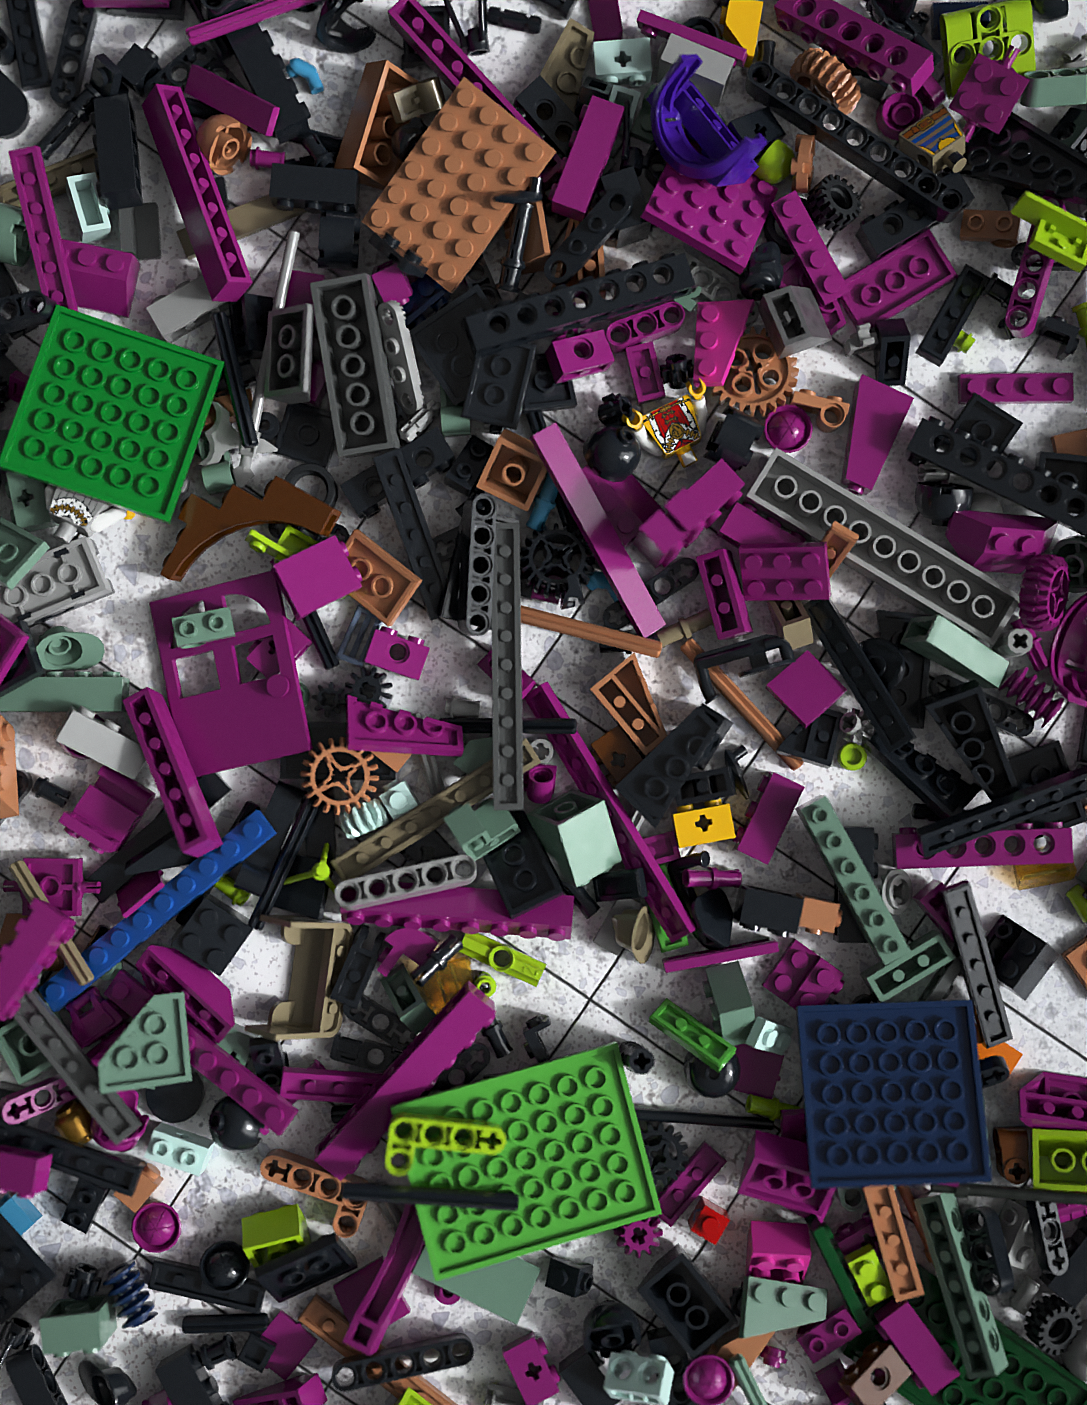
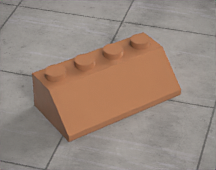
M388 60L366 63L334 168L357 170L360 184L379 190L385 189L403 163L392 151V133L397 127L408 124L411 121L410 119L403 123H395L387 95L419 82Z

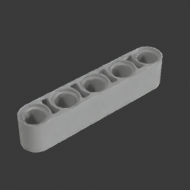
M458 855L345 880L337 885L335 898L343 909L354 911L471 884L475 880L477 866L471 856ZM460 864H468L471 866L472 871L468 876L461 877L456 873V868ZM433 870H439L443 873V878L438 883H432L427 880L428 874ZM405 876H410L415 880L414 885L407 890L400 888L399 881ZM375 883H383L386 886L385 892L380 896H374L370 893L371 886ZM345 890H355L357 896L352 902L346 903L342 901V894Z

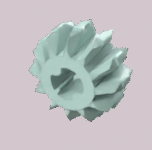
M373 799L369 802L361 803L360 810L353 806L351 814H347L346 811L342 812L339 816L340 826L347 838L354 840L387 826L389 823L388 812L380 799Z

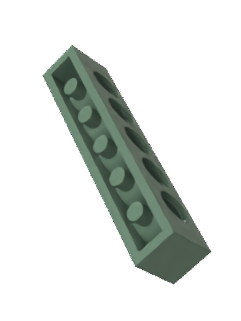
M819 795L795 808L877 961L887 965L911 952L827 796Z
M927 1192L914 1199V1203L968 1379L997 1376L1008 1366V1362L988 1298L979 1290L957 1199L954 1197V1194Z

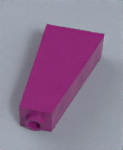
M863 374L854 386L841 484L847 486L846 490L858 496H862V493L867 495L872 491L914 399Z

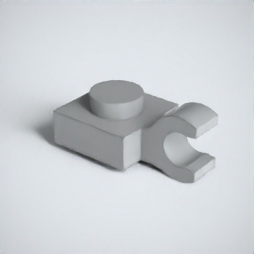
M870 322L857 325V332L850 335V339L843 346L846 357L872 351L878 345L876 332H869Z

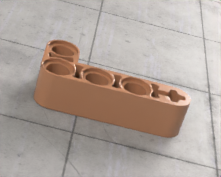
M273 1149L265 1156L260 1165V1171L266 1180L338 1205L333 1220L334 1232L342 1238L352 1237L357 1232L368 1201L342 1199L343 1182L369 1183L365 1178L348 1173L340 1181L314 1160L283 1149ZM273 1160L278 1161L279 1168L277 1170L273 1169ZM290 1164L292 1165V1168L290 1169L287 1175L285 1173L288 1170V1165ZM305 1169L309 1173V1179H299L296 1175V1170ZM331 1178L336 1182L337 1187L332 1190L327 1189L323 1185V1180ZM350 1216L355 1224L345 1226L342 1224L340 1217Z

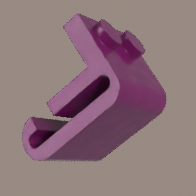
M103 765L97 772L100 776L94 785L90 784L74 810L64 812L58 821L65 826L63 830L67 834L77 839L80 836L89 841L88 846L100 854L119 851L126 844L156 796L155 792L136 780Z

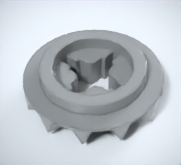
M888 869L886 875L881 876L882 885L877 887L880 889V896L890 914L900 915L908 909L913 895L912 882L904 870Z

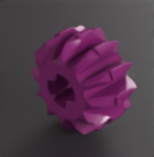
M650 1217L614 1228V1235L619 1237L616 1240L617 1246H625L624 1253L626 1255L635 1250V1255L638 1259L641 1257V1250H645L647 1255H651L650 1245L659 1247L660 1241L656 1237L663 1235V1230L658 1227L660 1224L659 1217ZM639 1227L640 1231H643V1235L637 1236V1233L634 1234L633 1229Z

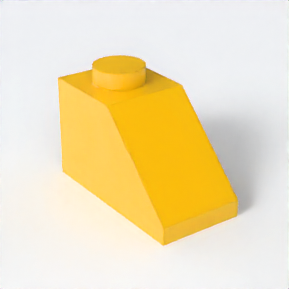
M729 0L727 7L722 6L719 24L724 25L722 36L727 42L747 49L744 67L749 68L752 65L755 54L763 1Z

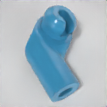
M293 58L286 65V72L290 77L297 78L301 76L306 79L312 94H318L324 90L314 65L300 58Z
M594 571L593 575L588 576L590 580L586 587L589 590L593 591L597 588L606 589L614 602L618 600L603 572Z

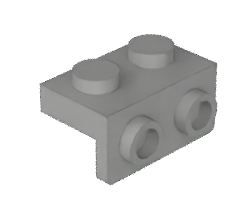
M1006 1199L999 1219L1011 1266L1027 1270L1035 1253L1027 1207L1022 1206L1013 1199ZM1047 1223L1044 1226L1043 1233L1045 1232ZM986 1245V1251L991 1254L990 1247Z

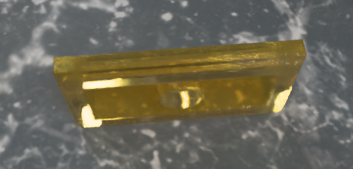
M1074 863L1013 865L1018 890L1071 881L1077 872Z

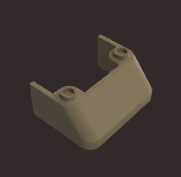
M260 915V921L281 926L280 934L282 940L285 943L295 945L288 1000L278 1001L271 1007L267 1024L245 1025L244 1031L274 1041L330 1038L335 1036L342 1025L343 1004L330 999V996L352 947L354 939L353 928L348 923L333 920H316L296 915Z

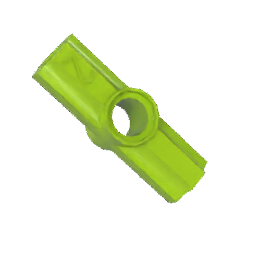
M480 933L465 934L462 940L463 949L459 951L491 966L496 971L507 973L537 987L546 967V963ZM498 950H505L509 953L510 962L507 965H499L496 962L495 953Z

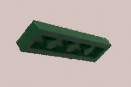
M815 1214L804 1218L850 1314L859 1327L869 1322L864 1312L868 1308L867 1303L860 1291L855 1293L853 1286L857 1285L849 1268L844 1270L841 1263L846 1260L838 1245L832 1246L830 1239L834 1235L826 1221L821 1223Z

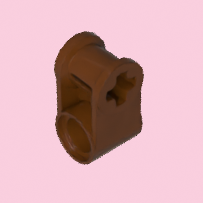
M1025 1126L994 1127L992 1137L997 1172L1012 1184H1023L1030 1176L1029 1140ZM1014 1164H1016L1017 1168L1013 1169L1011 1174L1009 1169H1012Z

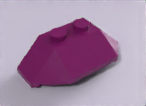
M967 510L954 511L953 516L948 522L945 537L960 559L979 571L1021 574L1032 557H1035L1037 554L1041 555L1050 547L1058 523L1038 516Z
M150 945L146 948L135 964L138 971H141L146 987L155 995L184 991L186 1020L212 1039L213 1042L220 1043L235 1025L230 989L207 968L177 949Z
M1050 1072L1040 1073L1018 1091L1019 1120L1031 1129L1087 1131V1078Z

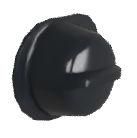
M83 1360L79 1363L78 1371L82 1385L98 1405H125L137 1394L136 1386L121 1368L111 1367L100 1370L89 1360Z

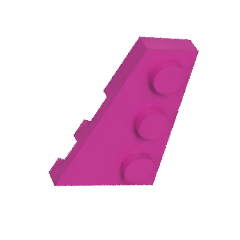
M754 299L697 302L693 384L695 387L700 385L698 378L705 383L706 387L724 385L736 355L735 350L745 332L746 322L755 307Z

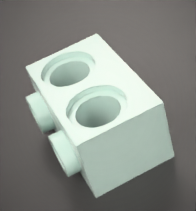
M622 1350L621 1353L611 1352L603 1388L611 1398L652 1405H668L674 1371L668 1361L660 1355L650 1354L649 1358L638 1356L637 1353L629 1350ZM631 1369V1373L627 1378L620 1379L623 1371ZM659 1374L657 1381L648 1383L650 1376Z

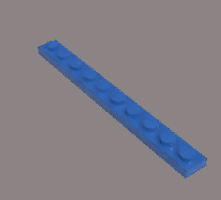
M260 810L254 811L221 838L223 845L193 861L129 917L121 920L82 952L83 959L94 975V979L84 986L78 985L66 965L38 988L52 1011L58 1012L277 834Z

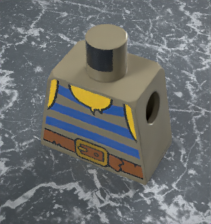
M943 104L899 133V150L935 174L945 167L957 173L966 165L967 160L963 157L965 153L964 132Z

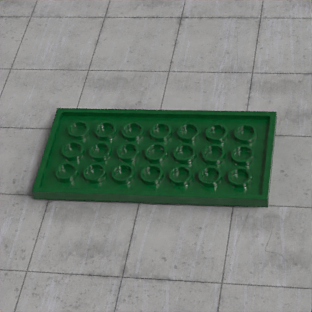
M915 1261L924 1294L906 1300L960 1375L934 1395H931L926 1387L920 1389L910 1375L896 1390L897 1393L914 1405H1087V1382L1079 1380L1066 1367L995 1317L994 1321L1008 1366L997 1376L968 1379L938 1278ZM893 1295L869 1307L865 1312L869 1322L860 1326L862 1333L841 1347V1352L855 1363L863 1355V1350L875 1341L889 1344L893 1349L896 1347L891 1339L885 1341L878 1332L875 1325L879 1322L873 1314L891 1301ZM907 1362L905 1365L911 1372L914 1371Z

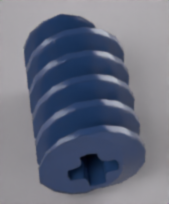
M135 1260L127 1261L108 1272L109 1277L102 1283L103 1286L113 1285V1288L107 1293L108 1297L118 1296V1299L112 1306L123 1307L117 1314V1317L128 1318L122 1325V1329L137 1327L158 1315L156 1311L151 1312L155 1306L153 1301H146L150 1296L149 1291H141L145 1286L144 1280H136L140 1275V1271L138 1269L131 1270L136 1264Z

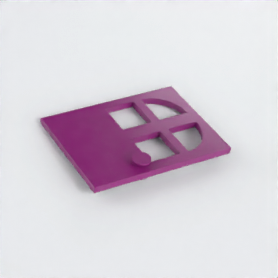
M271 571L149 602L170 714L196 777L313 750L282 594ZM227 595H244L258 602L266 611L270 620V624L235 632V637L206 642L204 645L193 648H173L174 628L171 618L183 616L189 609L201 602L204 603L205 611L227 607L225 600ZM273 636L280 674L242 684L235 646ZM213 651L220 689L183 698L176 660Z

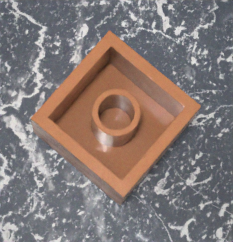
M504 428L497 439L476 487L528 512L546 476L547 469L530 440Z

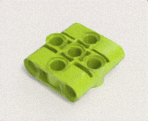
M1005 0L991 4H980L976 7L940 15L945 89L949 100H953L978 53L983 55V46L987 41L993 43V51L986 57L991 60L1001 61L1009 45H1011L1012 39L1019 34L1021 45L1018 49L1021 51L1011 67L1022 76H1024L1025 72L1036 70L1033 17L1030 0ZM988 10L991 14V20L987 26L983 27L980 23V17L984 11ZM962 46L965 49V56L961 62L957 63L954 59V53Z

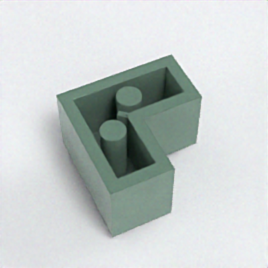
M493 798L483 801L475 811L469 803L458 805L449 811L448 816L443 818L461 848L475 861L521 832L509 811H494Z
M739 960L705 968L707 980L702 981L706 998L711 997L713 1001L712 1004H709L713 1019L714 1032L733 1046L746 1043L755 1023V1013Z

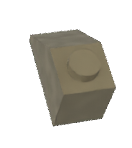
M766 600L778 636L785 638L793 650L814 643L810 617L800 600Z

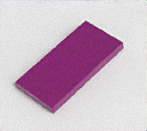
M928 229L845 278L844 281L850 292L838 298L856 329L857 325L870 322V331L875 328V320L892 318L956 280L958 275L932 232Z

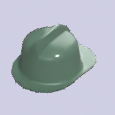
M55 626L46 630L43 635L39 636V643L36 645L42 667L46 670L88 669L97 665L105 653L104 644L98 637L89 633L74 632L66 626Z

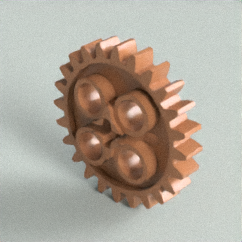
M751 327L750 334L744 332L735 350L736 355L734 359L739 360L741 365H731L724 385L711 386L714 387L711 395L712 397L721 395L719 405L728 402L730 406L739 408L742 412L749 410V415L754 416L755 410H759L763 417L767 407L774 413L777 409V403L784 406L786 403L785 396H792L793 389L791 387H796L798 381L794 378L799 373V368L794 367L798 359L797 357L790 356L779 359L770 337L766 336V328H763L760 334H756L755 328ZM744 350L749 351L751 369L754 374L757 373L755 383L760 394L755 392L753 374L751 371H748L749 360ZM765 353L769 358L760 359L756 354ZM771 378L775 380L776 384L768 385L763 380ZM745 385L749 390L741 392L736 389V386Z

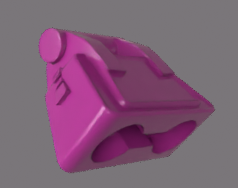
M95 986L65 1006L72 1019L70 1028L73 1038L82 1049L91 1046L129 1019V1015L112 1000L101 996ZM92 1002L93 1008L84 1013L81 1008Z

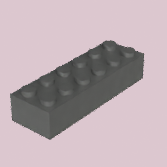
M367 273L310 283L338 457L347 459L389 452L401 448L386 350L378 319L379 306L376 287L372 276Z

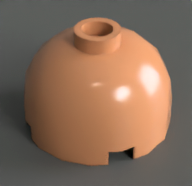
M227 114L212 115L200 125L196 134L197 144L203 155L207 158L211 170L219 175H227L234 172L235 169L232 167L239 159L243 164L251 150L252 135L247 131L248 126Z

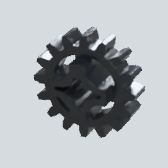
M650 1121L647 1122V1129L644 1131L640 1128L654 1185L656 1186L658 1180H662V1183L666 1186L668 1185V1177L671 1176L676 1181L678 1180L676 1171L684 1172L686 1170L681 1161L689 1160L688 1154L682 1152L688 1146L686 1142H679L683 1138L681 1132L673 1134L674 1127L672 1124L664 1129L662 1122H658L657 1127H652ZM659 1135V1136H658L657 1138H655V1139H651V1140H648V1139H647V1138H649V1137H651V1136ZM671 1141L676 1147V1157L668 1151ZM661 1149L663 1156L657 1155L653 1158L652 1150L657 1152ZM667 1167V1169L663 1171L656 1172L657 1169Z

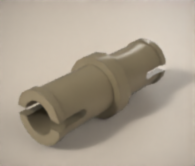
M708 608L688 618H679V622L656 631V634L664 648L684 637L689 639L693 633L714 625Z

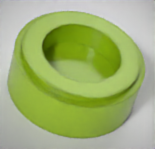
M853 742L845 743L837 752V760L842 768L855 771L865 765L867 752L862 745H857Z

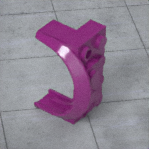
M1087 593L1079 597L1064 614L1056 629L1049 656V670L1053 682L1051 689H1054L1056 693L1063 696L1067 701L1087 707ZM1065 664L1083 669L1085 671L1079 672L1077 670L1066 667Z

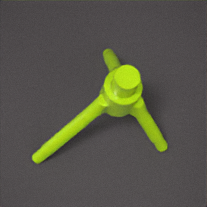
M324 844L320 862L315 864L311 871L286 878L284 885L313 877L317 881L323 880L335 895L336 885L329 877L330 869L326 864L329 844Z

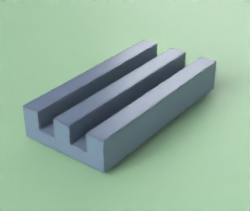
M358 605L336 657L362 668L365 664L362 661L374 629H380L382 621L363 606ZM364 613L366 617L349 656L345 655L360 616ZM372 617L376 618V621L373 625V628L370 632V635L367 639L359 660L355 659V656L365 636Z

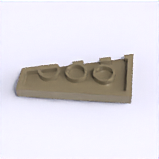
M570 18L539 75L544 78L574 113L595 32ZM546 109L536 110V114L540 119H550V113ZM563 130L555 132L559 141L567 142L569 136L567 132Z

